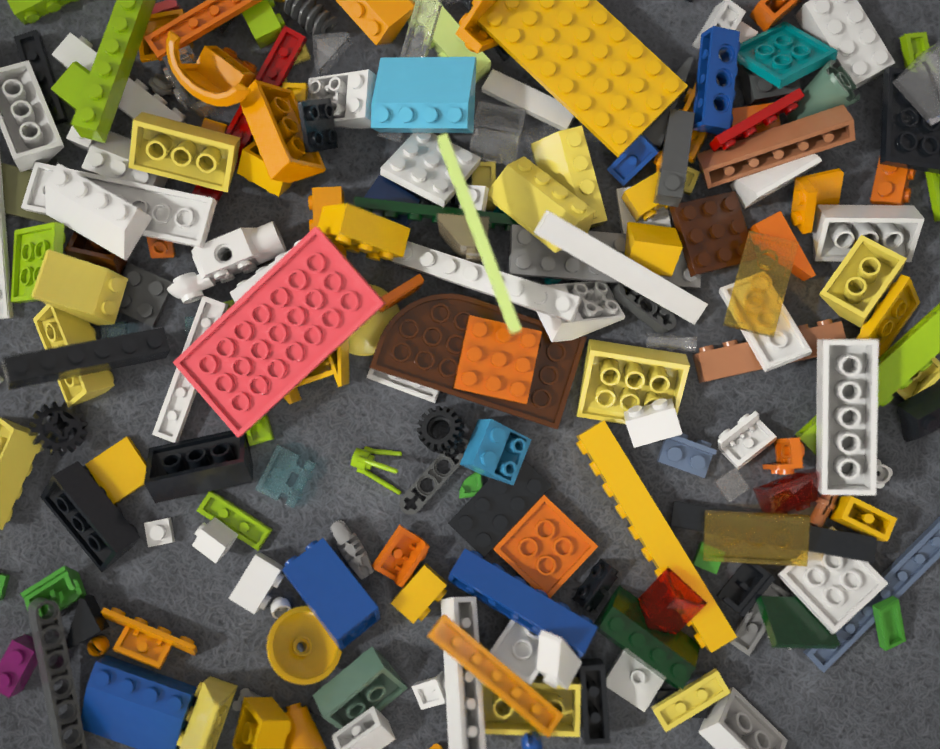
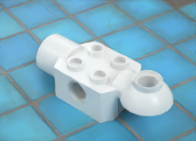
M271 221L257 228H239L205 242L203 248L194 247L191 251L193 254L192 258L199 274L196 275L195 272H190L176 277L173 280V284L167 288V291L175 298L181 299L183 304H189L200 300L204 296L202 291L215 286L216 282L226 283L235 278L234 275L240 272L244 274L253 272L257 269V265L287 252L274 221Z

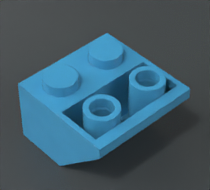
M478 419L460 465L489 478L514 485L532 439L493 419Z

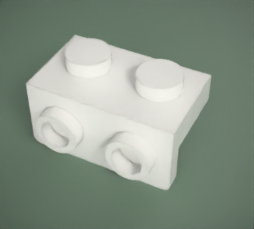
M754 411L750 415L745 414L741 417L738 425L731 430L728 428L719 435L718 449L739 470L777 440V436L760 420V414Z

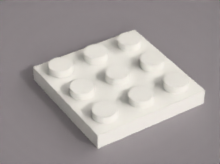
M413 133L384 163L380 169V175L444 208L456 192L438 147V135L434 133ZM450 142L466 182L480 165L481 157Z
M831 526V527L828 528V529L836 530L833 526ZM808 551L800 553L777 574L831 634L836 633L889 584L868 562Z

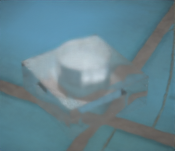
M736 468L730 469L713 481L727 502H731L750 489Z

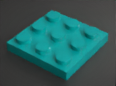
M784 21L740 43L737 63L780 89L823 67L828 61L836 60L838 51Z

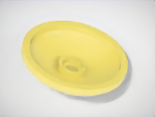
M369 284L380 297L388 293L378 286ZM398 305L392 306L383 313L376 312L348 338L349 353L357 356L374 355L385 327L400 311Z

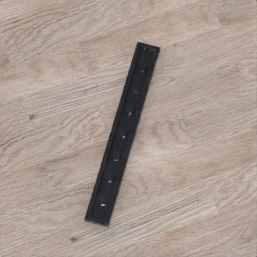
M678 501L673 502L670 526L862 562H875L876 537Z

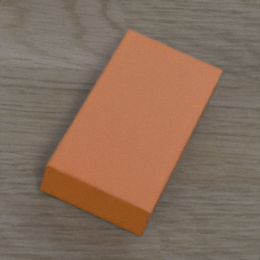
M418 274L383 295L381 298L386 304L379 312L383 313L417 292L425 281L423 277Z

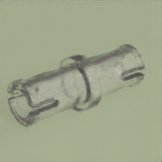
M647 332L645 347L667 349L669 352L679 350L695 353L697 337L675 336V333L665 335Z

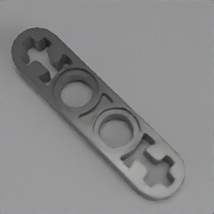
M461 438L463 442L466 443V450L469 441L465 438ZM453 448L450 449V454L452 455L455 451ZM443 451V454H440L401 497L400 509L408 515L416 514L460 466L463 458L462 453L455 457L459 460L455 464L450 457L445 455L446 452ZM443 459L451 464V470L446 474H441L437 470V463ZM424 478H430L434 481V489L431 492H424L421 489L420 483ZM416 487L417 491L425 496L426 499L422 501L419 497L415 502L417 508L415 510L413 508L408 510L405 508L407 504L405 498L412 499L416 495L412 490Z

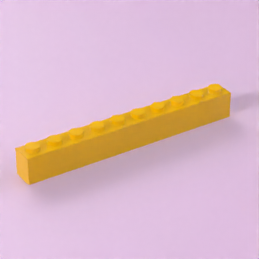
M605 420L598 422L577 435L576 437L579 440L576 442L577 447L583 455L587 454L592 461L589 463L591 470L596 477L600 475L603 479L604 484L602 488L609 498L614 497L618 504L615 506L616 511L622 519L626 517L631 525L628 527L630 534L635 541L639 539L644 546L641 552L648 562L653 561L657 568L654 570V573L661 583L665 582L669 587L670 591L667 592L669 598L674 605L679 604L683 610L680 615L688 627L692 625L696 634L693 637L700 648L705 647L712 653L737 637Z

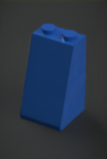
M322 538L319 541L311 542L305 548L306 551L301 555L291 557L285 563V567L282 570L331 639L342 651L381 618L378 606L326 540Z

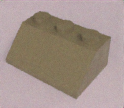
M438 213L440 237L459 258L480 264L482 260L465 215ZM479 217L488 240L489 217Z

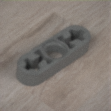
M622 283L614 287V298L656 332L664 334L675 327L676 318L671 311ZM641 301L648 305L649 312H645L641 308Z

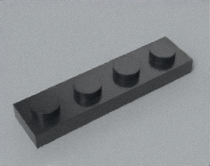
M37 30L14 36L21 62L29 60L55 125L67 122L68 118L62 100L51 90L56 81L41 34Z

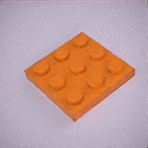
M469 315L453 389L527 404L542 331L521 327L520 333L510 335L506 323Z
M543 494L493 547V550L534 589L544 591L548 598H551L596 550L598 545Z

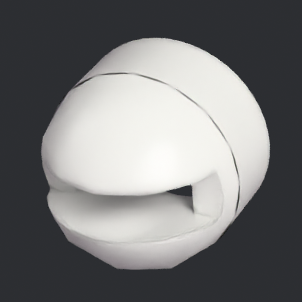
M283 597L273 599L270 607L272 617L278 619L282 614L292 609L288 599Z

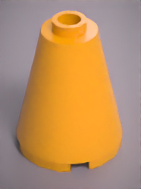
M301 702L286 706L287 712L285 714L291 720V730L286 738L285 749H327L308 707H302Z

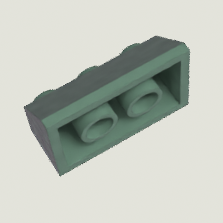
M372 646L327 684L323 685L321 689L313 694V697L323 718L340 730L372 706L380 712L408 687L386 658Z

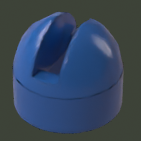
M533 731L532 735H528V732H526L521 739L522 749H543L542 739L537 732Z

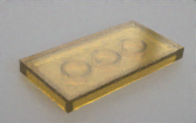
M753 231L748 232L724 319V326L771 338L774 337L799 242Z
M705 510L703 561L807 566L810 516Z

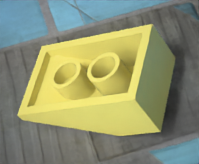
M49 249L46 250L31 297L94 325L115 324L128 278L110 269Z

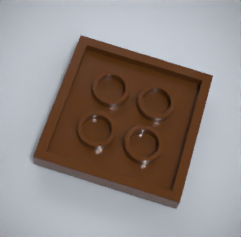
M736 191L683 202L678 207H669L683 246L682 251L691 277L752 262L757 259Z

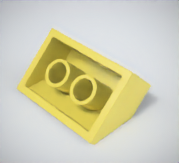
M861 235L819 295L840 317L861 328L875 310L876 305L889 290L890 285L903 270L907 258Z

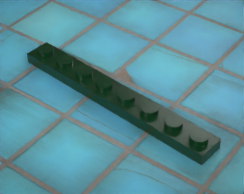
M354 197L353 206L371 213H383L384 218L397 219L398 215L408 216L407 220L422 221V218L432 219V223L438 224V213L464 215L463 210L460 208H443L441 206ZM477 211L479 217H489L488 229H495V226L504 227V231L510 232L512 225H520L507 214Z

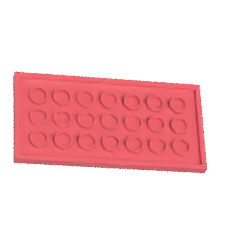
M315 226L173 363L239 438L386 303L318 226Z

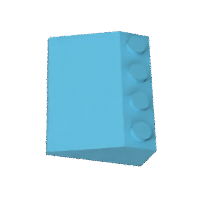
M380 58L371 102V128L379 133H474L477 58Z

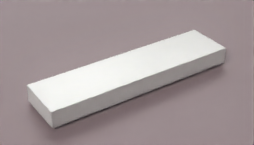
M492 69L481 88L482 93L559 130L569 129L575 118L557 99Z

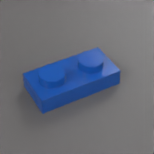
M642 133L607 170L624 186L660 150Z

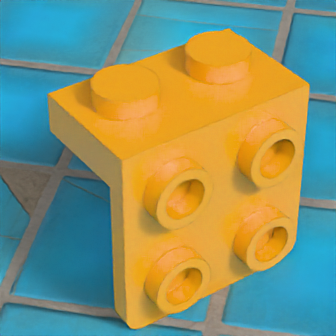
M473 0V7L470 12H467L460 19V27L455 34L465 42L466 48L478 54L498 46V43L478 25V19L497 0Z
M840 168L795 178L790 218L793 225L802 234L812 232L817 205H839L844 172Z

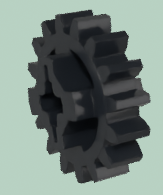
M54 401L50 408L44 404L41 407V412L36 410L33 415L35 419H31L29 422V426L33 427V429L28 434L29 436H36L32 442L33 445L40 443L42 445L40 448L41 452L46 448L50 449L51 456L56 451H59L60 455L64 456L67 449L71 453L74 452L76 446H81L84 442L82 438H85L88 433L82 430L88 423L80 421L84 414H76V406L68 409L67 402L58 407L56 401ZM50 416L49 422L41 425L43 419ZM75 432L73 439L67 442L68 435Z

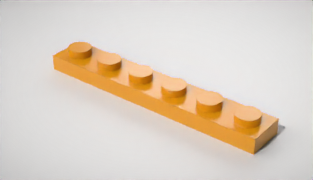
M442 615L427 637L544 736L550 737L563 714L449 617Z

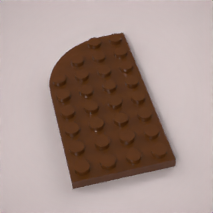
M460 294L431 295L416 300L404 307L391 319L381 334L370 369L558 430L587 338L584 335L574 340L551 342L540 320L516 313L521 327L542 331L527 404H521L453 389L469 315L505 323L499 306Z

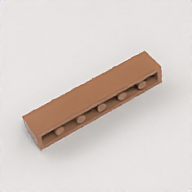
M842 104L751 135L746 139L736 140L737 143L726 151L721 148L716 152L710 149L698 153L697 159L701 175L707 189L854 141L856 140L854 119Z
M832 319L818 321L817 327L809 328L808 324L797 326L810 346L812 353L793 362L817 357V339H846L842 321L833 323ZM737 340L722 343V348L714 349L713 345L699 348V353L693 355L699 383L763 369L748 342L738 344Z

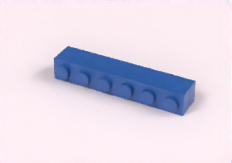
M465 548L449 574L448 582L471 596H476V599L539 636L541 630L563 638L579 659L584 655L598 628L588 617L573 613L566 604L553 601L548 598L544 591L531 588L526 585L527 583L522 578L509 575L503 567L496 563H489L483 559L480 553L474 550L469 551Z

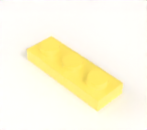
M714 668L686 685L683 689L658 702L651 709L665 732L731 692L718 670Z

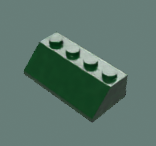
M619 585L594 622V625L598 627L597 631L669 685L683 689L696 668L700 646L696 641Z

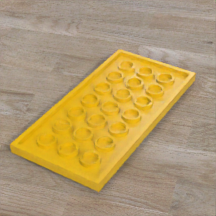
M497 0L478 19V25L618 158L688 87L683 80L597 0Z

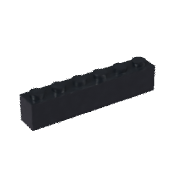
M162 327L3 357V368L8 388L12 390L165 359L170 352V347L165 329Z

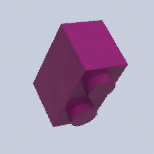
M27 634L13 639L0 661V693L8 698L24 690L38 664L33 638Z

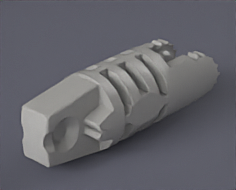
M342 520L333 522L330 530H332L333 536L338 542L336 546L347 564L361 580L374 572V568L367 551L356 533H352L348 525Z

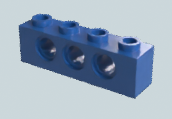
M712 26L701 33L693 111L695 113L694 131L718 135L729 129L732 125V106L736 96L734 86L738 73L737 56L741 45L739 41L740 31Z

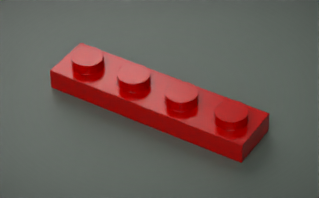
M800 88L794 90L715 136L709 143L713 152L721 148L726 151L737 143L736 139L741 136L746 139L758 131L757 127L764 124L767 127L778 120L777 115L783 112L787 115L799 107L798 102L805 95Z

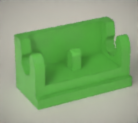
M66 566L61 567L21 592L27 610L29 604L36 598L43 597L55 601L60 611L78 601L79 598L87 595L79 572ZM44 604L40 607V617L44 616L47 613V604Z

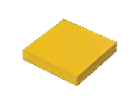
M128 436L85 464L97 484L104 488L107 497L114 505L145 485L147 463Z

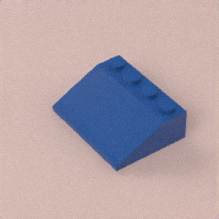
M106 655L95 662L86 686L81 713L83 730L135 749H178L177 742L182 731H185L187 725L186 717L191 706H194L196 700L194 695L197 687Z

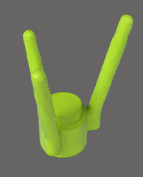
M367 446L364 449L357 447L351 459V466L357 468L356 472L368 476L400 495L402 493L401 490L367 469L371 470L373 466L396 474L398 469L376 462L375 456L372 454L401 456L402 452L373 449Z

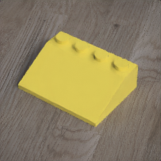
M589 339L577 417L626 424L624 412L628 411L629 408L637 405L646 406L661 398H672L678 415L690 368L686 354Z
M212 676L199 683L194 695L197 697L195 707L191 706L186 717V721L189 722L187 729L182 731L177 742V746H180L179 749H216L238 687L237 685Z

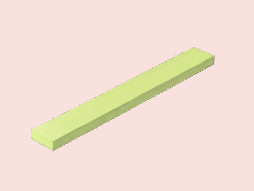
M447 133L437 138L439 150L510 335H515L522 330L450 140Z

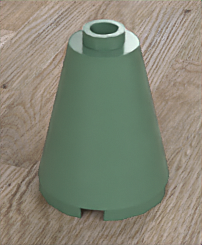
M830 60L822 67L803 89L802 92L805 96L798 102L799 107L787 114L790 122L842 104L848 107L860 100V93L855 96L853 92L857 88L854 81L841 65L835 68L833 64L836 61Z

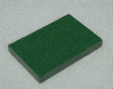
M760 596L756 599L772 648L835 649L840 646L836 633L831 634L798 597Z

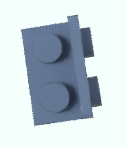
M684 433L664 439L657 462L705 478L711 458L717 453V450L711 448V443L700 439L697 442L688 440L689 435Z

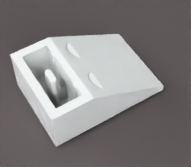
M367 69L309 78L307 100L331 98L335 127L371 128V102L377 75Z
M588 281L545 285L579 296L582 299L573 323L536 311L551 342L574 340L625 318L622 309L605 282Z

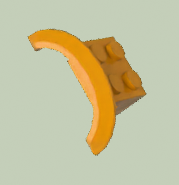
M169 31L166 41L168 63L179 83L190 94L214 106H231L247 97L251 91L248 87L255 76L253 72L218 46L204 45L196 63L182 64L179 54L181 37L173 31Z

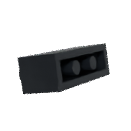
M601 658L580 659L582 664L577 671V678L581 684V737L585 745L610 743L605 663Z

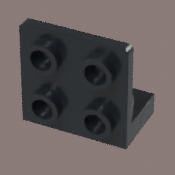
M331 98L298 101L305 152L312 153L338 148Z

